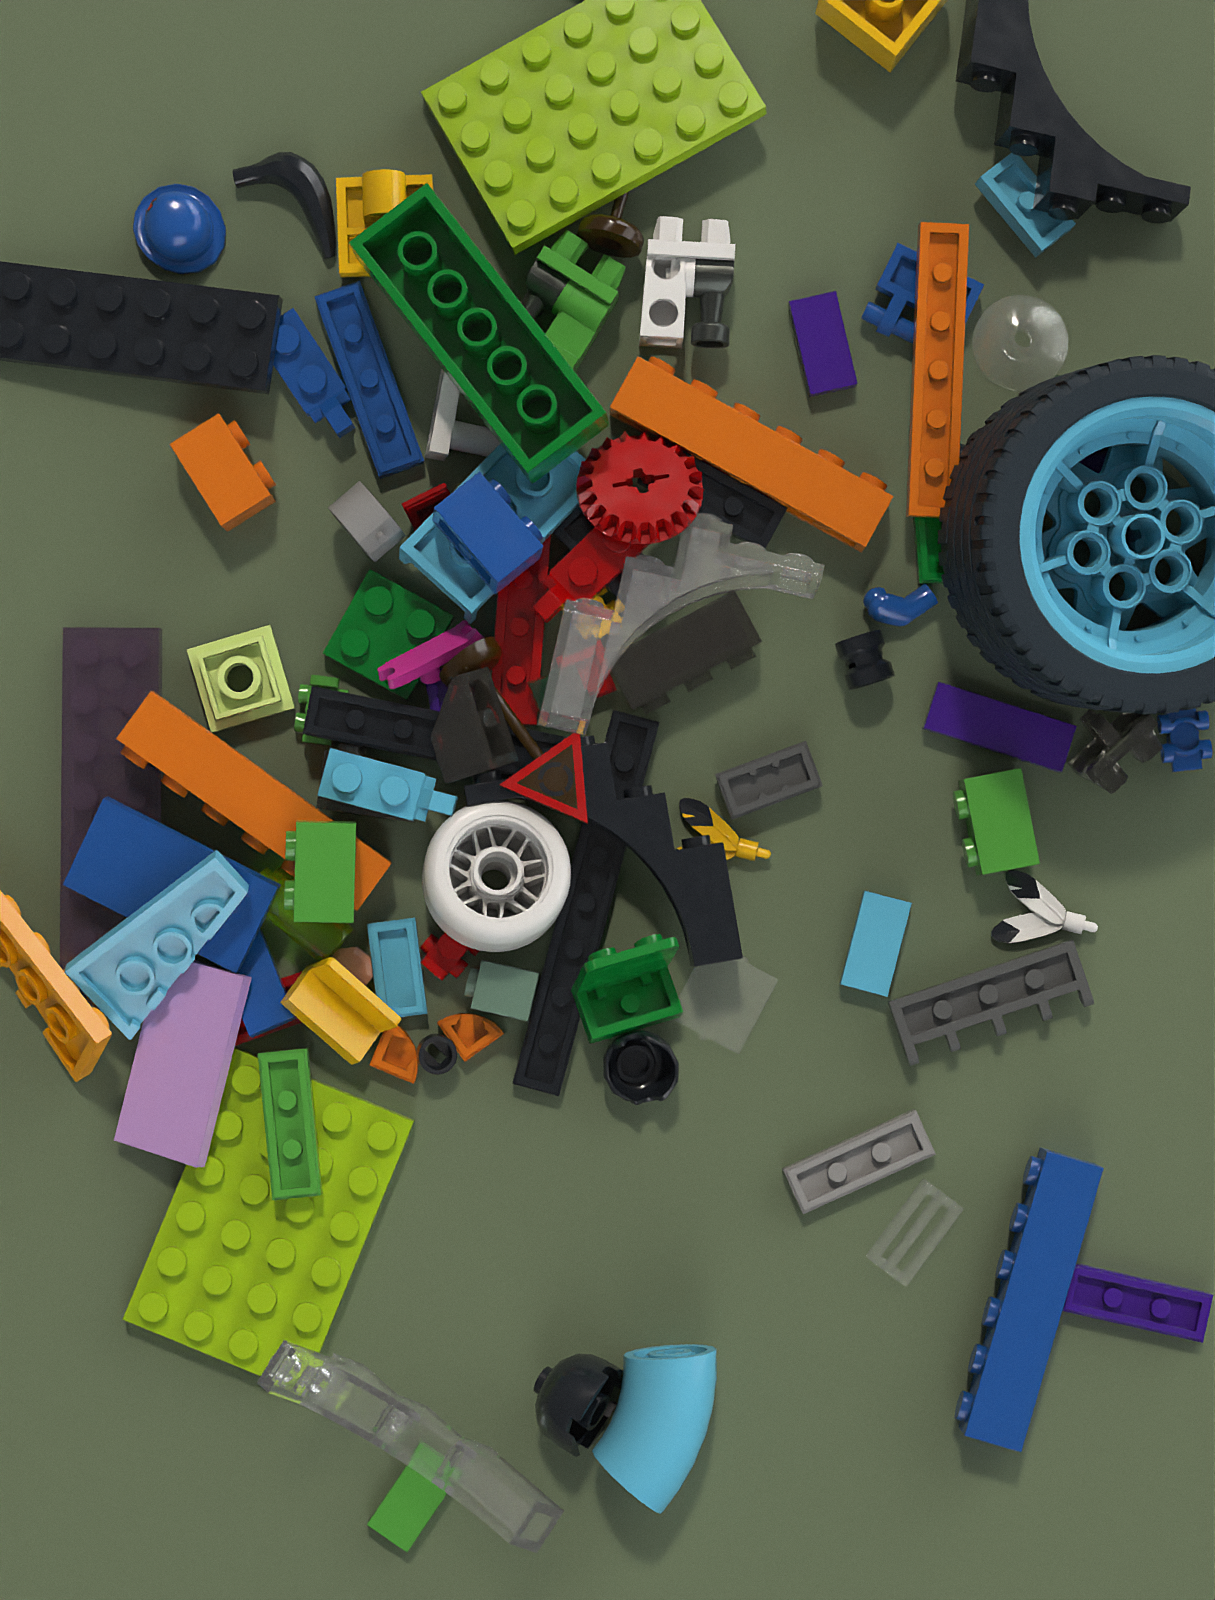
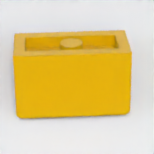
M328 957L306 966L280 1002L351 1065L362 1060L381 1032L396 1028L402 1020L396 1012L333 957Z

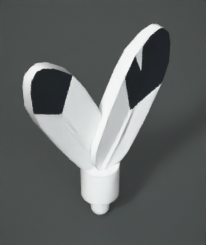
M1010 870L1006 873L1005 880L1010 892L1034 913L1002 920L991 931V936L994 940L1008 944L1020 943L1055 933L1061 928L1062 930L1082 934L1083 930L1089 932L1097 931L1098 926L1096 923L1085 921V915L1066 912L1063 905L1044 886L1027 873L1017 870Z

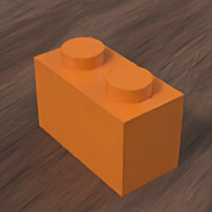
M218 413L170 443V446L220 525L228 532L276 502L269 489L276 486V483L261 460L254 465L249 460L243 449L251 444L236 420L227 424Z

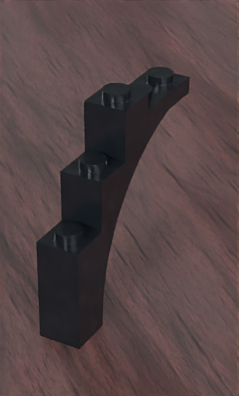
M966 0L955 81L968 84L979 92H1001L994 145L1008 148L1011 153L1018 156H1039L1033 209L1048 212L1050 217L1057 220L1079 219L1093 204L1103 212L1119 213L1123 211L1140 215L1143 220L1150 223L1171 222L1189 205L1190 186L1147 177L1125 165L1102 148L1068 112L1054 91L1039 58L1030 24L1028 0Z
M594 735L581 737L587 818L590 822L609 832L627 846L648 867L662 886L682 928L690 966L697 967L743 959L723 842L711 844L710 835L681 839L682 849L675 850L665 792L653 794L652 785L623 790L625 799L617 800L607 742L595 744ZM501 771L472 775L473 785L464 786L467 806L512 799L534 802L500 787L499 785L507 780L502 779Z

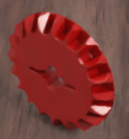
M645 430L638 436H629L624 431L620 438L612 440L606 437L600 447H592L587 459L581 462L576 484L579 506L588 521L603 534L630 544L659 543L680 534L696 518L701 508L704 492L702 472L698 471L694 456L688 457L682 447L672 445L663 436L660 438L648 436ZM641 478L644 484H648L647 492L639 493L638 488L632 486L633 479Z

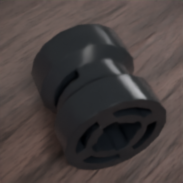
M881 630L867 632L835 643L838 657L845 661L846 666L849 667L845 675L849 690L868 686L895 676L891 662L882 657V648L885 642Z

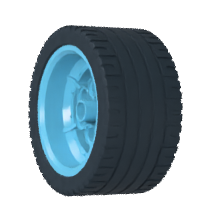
M1161 355L1134 356L1105 362L1045 380L1036 386L1022 391L1018 394V397L1008 400L1000 406L1001 410L994 412L984 421L986 425L978 428L970 438L971 444L964 447L959 456L961 461L958 465L954 466L949 477L952 481L950 486H946L943 496L945 505L940 510L939 522H942L941 530H938V544H941V552L938 553L939 566H943L944 571L941 577L944 588H948L950 594L947 598L951 609L956 610L958 615L955 617L960 627L965 628L968 632L966 637L974 647H978L981 650L979 654L988 663L996 665L995 670L1004 677L1012 678V683L1022 689H1030V693L1036 696L1050 699V701L1062 705L1123 713L1166 714L1179 712V710L1198 708L1201 706V703L1210 704L1215 702V369H1210L1208 364L1199 361L1188 362V359L1180 357L1166 358V356ZM1108 447L1100 473H1096L1079 463V461L1093 452ZM1163 459L1173 465L1187 479L1191 487L1168 490V484L1163 475ZM1136 476L1140 477L1146 486V494L1141 502L1136 501L1130 492V484ZM1090 491L1099 497L1101 504L1100 510L1095 517L1088 515L1084 508V498ZM1171 510L1177 512L1181 519L1180 530L1175 536L1166 527V517ZM1046 512L1052 519L1053 525L1042 532ZM1206 538L1205 558L1200 574L1197 577L1185 551ZM1079 540H1083L1090 549L1089 560L1084 566H1080L1073 557L1074 546ZM1162 558L1167 561L1171 570L1170 577L1164 584L1160 583L1155 575V567ZM1116 573L1123 578L1125 583V591L1118 600L1109 591V582ZM1057 589H1073V608L1063 599ZM1138 604H1142L1161 618L1145 627L1125 631Z

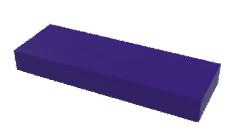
M937 682L922 729L1061 773L1077 726Z
M1076 1263L1062 1311L1203 1343L1213 1295L1204 1291Z

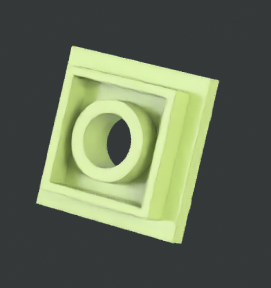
M271 625L187 649L212 733L295 709ZM238 665L248 666L253 673L251 686L242 692L231 690L227 682L230 670Z

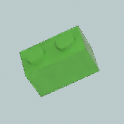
M1013 769L959 780L960 790L953 791V802L958 820H966L969 838L962 839V848L967 867L974 866L976 875H985L1040 864L1022 769Z
M297 820L296 831H286L285 860L295 861V880H285L284 910H294V922L354 923L356 822Z

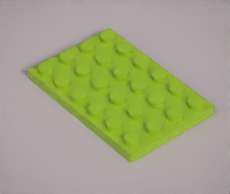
M585 0L421 91L423 100L514 255L767 114L766 105L701 0Z
M236 1047L233 1051L205 1167L196 1168L186 1164L122 1320L303 1394L415 1120L311 1078L323 1194L320 1196L272 1200L258 1056Z

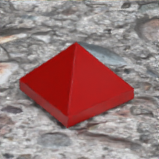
M445 483L401 503L414 531L433 513L434 507L450 495Z

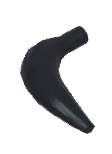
M278 152L256 164L233 169V179L237 188L270 183L289 191L301 206L324 259L335 256L336 238L331 197L323 177L312 163L292 152Z

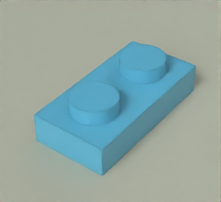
M1010 153L980 176L975 185L1036 258L1067 234L1076 223L1073 220H1057L1050 217L1048 212L1033 209L1037 176L1020 156Z

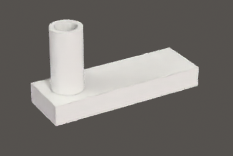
M442 368L425 458L444 461L448 456L449 449L488 457L500 444L488 427L455 421L460 391Z

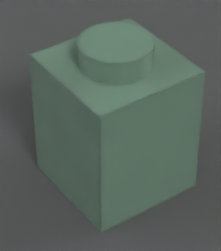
M483 959L480 969L470 968L464 996L473 997L472 1009L528 1021L540 972Z

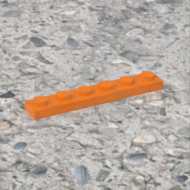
M920 222L918 225L906 517L939 518L940 510L945 505L943 496L946 486H950L952 481L949 477L954 466L958 465L960 461L969 224Z

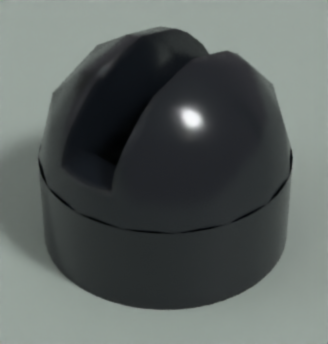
M431 1034L420 1041L416 1056L424 1070L431 1074L439 1075L448 1072L455 1065L457 1050L454 1043L448 1037L442 1034ZM430 1043H433L435 1048L446 1056L440 1064L425 1050Z

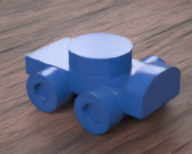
M1196 708L1157 716L1159 734H1167V743L1160 745L1162 763L1171 762L1172 772L1203 769L1202 759L1212 758L1210 739H1199V730L1209 729L1208 712L1206 710L1196 711Z

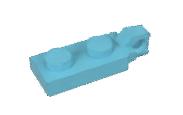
M332 748L329 750L317 795L406 820L414 821L416 819L424 822L426 821L428 810L452 816L458 801L456 796L434 791L437 779L428 777L425 773Z

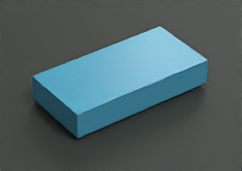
M863 891L839 984L888 997L912 903Z
M416 918L367 924L376 996L400 1017L428 1014L423 968L420 963L421 952Z

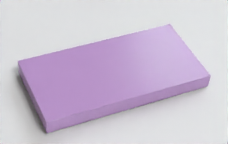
M196 960L192 962L184 974L181 973L167 990L164 999L143 1021L114 1141L196 1168L205 1167L252 977Z

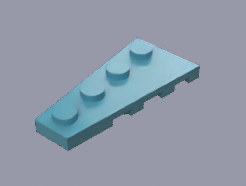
M215 850L68 962L64 972L112 1023L131 1040L140 1029L141 1023L148 1014L155 1010L164 999L167 990L181 973L184 974L195 960V955L206 941L211 940L248 893L249 884L218 850Z

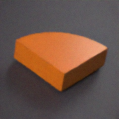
M474 1013L453 1014L437 1022L445 1035L454 1043L457 1052L464 1062L505 1034L492 1020Z
M399 1025L396 1028L384 1031L369 1065L414 1084L418 1074L419 1062L413 1040Z

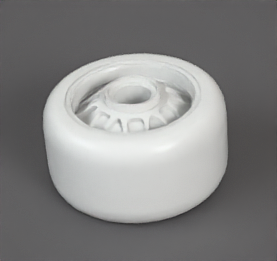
M509 800L469 805L452 814L442 823L432 837L427 848L422 870L423 895L435 922L455 941L469 948L486 952H504L518 949L543 935L561 912L568 896L571 882L569 854L557 829L538 811L524 804ZM488 870H498L506 876L508 885L501 890L490 889L484 885L482 874Z

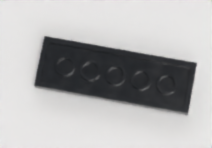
M0 261V361L269 394L283 299L279 295Z

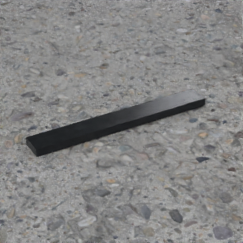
M613 710L605 742H607L616 799L622 800L625 799L623 790L643 786L660 722ZM589 820L588 824L582 823L571 864V882L568 896L555 923L512 1083L556 1096L560 1095L580 1021V1015L571 989L583 965L588 962L587 957L599 950L626 846Z

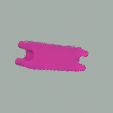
M463 620L454 628L380 666L377 669L380 681L387 679L389 689L398 688L419 677L422 683H436L440 680V666L449 662L469 645L485 637L476 628L472 629L466 620Z

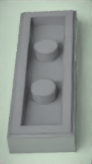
M912 1109L782 1169L802 1213L805 1214L927 1159L936 1153L917 1111Z

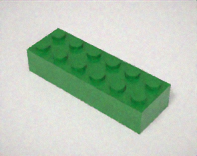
M428 183L349 242L360 264L531 484L535 483L609 426L607 412Z

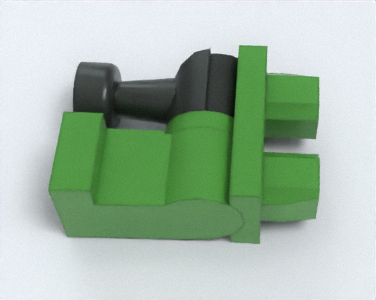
M566 230L553 244L551 249L544 245L537 256V261L528 272L526 278L527 293L521 304L535 321L545 309L556 315L545 334L576 373L610 313L619 301L618 289L625 275L626 267L604 254L593 273L586 272L578 267L577 264L586 252L588 244L580 237Z

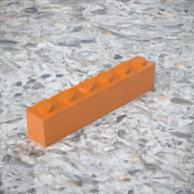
M639 356L636 358L610 405V415L640 432L645 430L650 437L660 438L663 436L672 445H679L686 453L787 507L786 512L862 553L894 497L885 492L887 488L886 483L865 472H862L860 477L843 469L845 462L829 451L820 449L816 454L801 446L800 444L803 439L787 428L777 426L774 431L759 423L758 421L761 416L743 404L735 403L732 408L717 400L718 392L707 384L693 379L691 384L684 382L674 376L675 368L665 361L653 356L650 357L649 361Z
M150 691L116 738L125 745L120 751L122 755L142 769H145L148 763H151L165 773L160 780L164 785L185 798L189 791L205 802L200 809L202 812L222 826H225L229 820L245 831L240 838L263 855L270 848L285 859L286 831H296L297 820L334 821L154 691ZM357 836L354 909L358 911L392 863ZM284 860L280 867L295 878V861Z

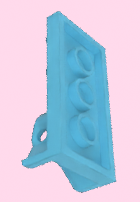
M499 444L458 488L479 471L488 481L492 479L497 480L510 496L511 503L508 505L521 519L527 516L540 530L543 539L540 541L542 544L578 507L577 477L581 462L586 459L575 451L543 477L531 484L506 450ZM432 513L400 546L399 560L404 564L412 563L465 612L464 619L471 624L476 619L477 611L494 593L432 521Z

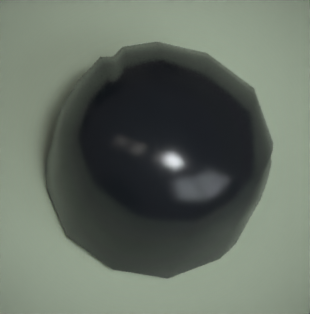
M636 1030L617 1037L608 1046L603 1056V1076L613 1094L626 1101H630L634 1105L655 1100L662 1102L668 1098L678 1083L679 1062L670 1044L658 1034Z

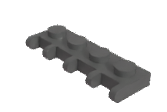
M1068 940L887 1001L909 1066L919 1063V1055L914 1047L916 1044L945 1035L950 1051L960 1050L961 1047L956 1031L991 1020L997 1037L1007 1034L1002 1015L1035 1004L1042 1021L1052 1019L1053 1016L1048 1000L1077 990L1079 999L1084 1007L1094 1004L1093 996L1073 940Z

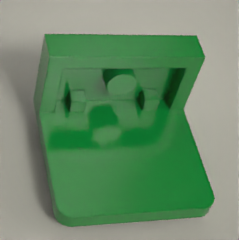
M661 934L650 935L636 941L632 949L617 953L613 947L605 948L587 957L588 962L583 965L571 992L589 1044L681 1017L683 1009L668 970L670 962L680 947L676 937L663 939Z

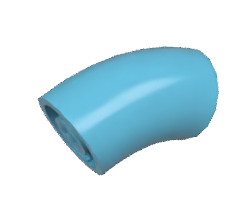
M697 1344L664 1345L636 1349L623 1355L622 1388L616 1410L605 1433L592 1450L595 1458L618 1483L640 1502L659 1514L665 1510L682 1487L697 1459L707 1433L713 1410L717 1380V1349L713 1346Z

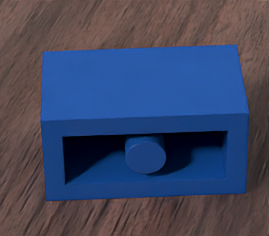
M479 471L434 507L432 521L493 593L496 594L540 559L544 547L540 542L543 536L537 526L527 516L520 519L508 505L511 503V498L503 486L495 479L488 481Z

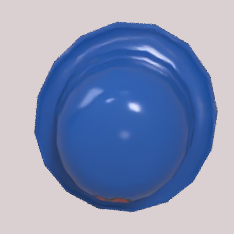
M182 184L158 187L143 198L135 211L133 232L137 245L150 261L164 270L178 274L201 272L217 261L225 247L226 227L221 211L209 196L195 187Z

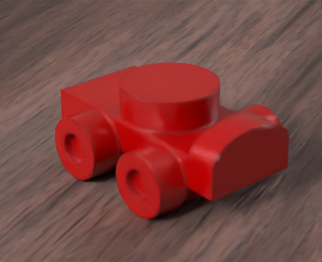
M446 933L440 939L431 934L420 947L426 953L420 963L442 981L449 973L457 979L469 965L462 959L464 954L469 951L473 956H476L480 951L462 945Z

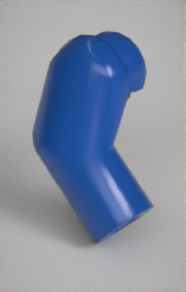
M923 584L905 598L886 593L884 588L875 587L870 589L863 599L864 606L871 618L877 622L897 627L909 624L938 604L937 598L926 584Z

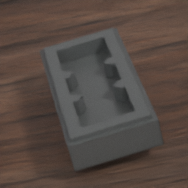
M806 741L715 774L731 820L823 786Z

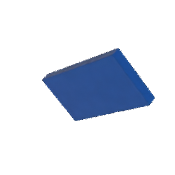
M107 796L102 799L63 885L125 917H129L213 853L214 850ZM222 855L249 884L248 893L211 940H207L197 954L237 973L240 971L281 884Z

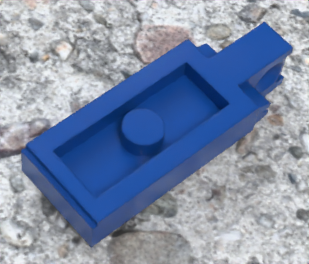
M290 309L280 317L273 365L306 415L310 416L314 423L326 418L340 439L355 429L354 424L342 408L344 404L351 400L347 394L348 390L295 309Z

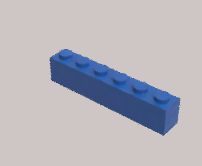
M1041 1147L1037 1157L1030 1156L1023 1175V1184L1029 1185L1024 1203H1016L1009 1224V1231L1015 1232L1010 1251L1003 1250L1001 1252L995 1276L1001 1279L996 1298L991 1296L988 1298L983 1312L982 1325L988 1326L982 1345L975 1344L970 1356L968 1372L974 1373L969 1392L961 1391L955 1409L954 1418L960 1420L959 1428L964 1436L1014 1451H1022L1104 1169L1095 1163Z

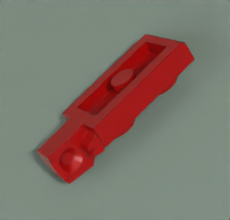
M597 528L592 529L549 571L550 574L542 581L549 590L532 606L533 610L544 622L548 623L564 607L572 614L580 607L584 609L650 544L621 542L603 534Z

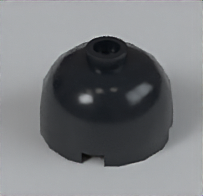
M575 1354L561 1360L554 1368L549 1366L544 1368L538 1376L533 1389L538 1394L535 1412L537 1424L543 1434L557 1446L575 1457L580 1455L579 1445L589 1449L602 1433L615 1411L618 1403L613 1400L609 1401L614 1386L622 1388L623 1370L607 1360L592 1354Z

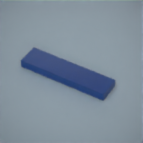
M360 281L315 296L379 478L382 479L424 464V458Z

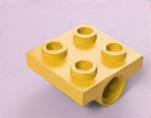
M380 169L367 171L362 174V177L336 178L340 277L370 276L357 260L349 242L426 183L434 191L432 174L405 175L404 172L398 170Z

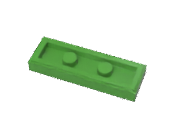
M308 1048L258 1053L272 1200L320 1196L323 1194Z

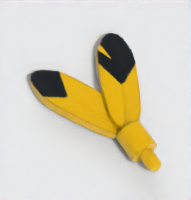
M691 798L680 800V811L691 827L702 836L710 835L711 844L723 842L726 861L735 857V855L736 857L755 861L756 857L770 858L771 852L768 849L759 848V842L743 838L739 840L736 832L701 801Z

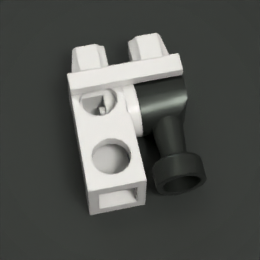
M666 216L658 217L653 239H648L639 346L682 349L685 299L689 297L700 298L701 322L695 323L691 328V345L710 349L728 347L730 329L727 325L721 323L724 299L730 292L734 275L735 244H730L728 221L718 219L702 220L701 242L682 241L683 219Z

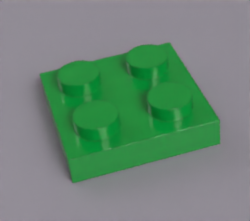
M369 569L324 649L323 654L408 701L419 683L420 677L398 688L389 689L387 679L380 681L377 669L386 662L448 631L455 617Z

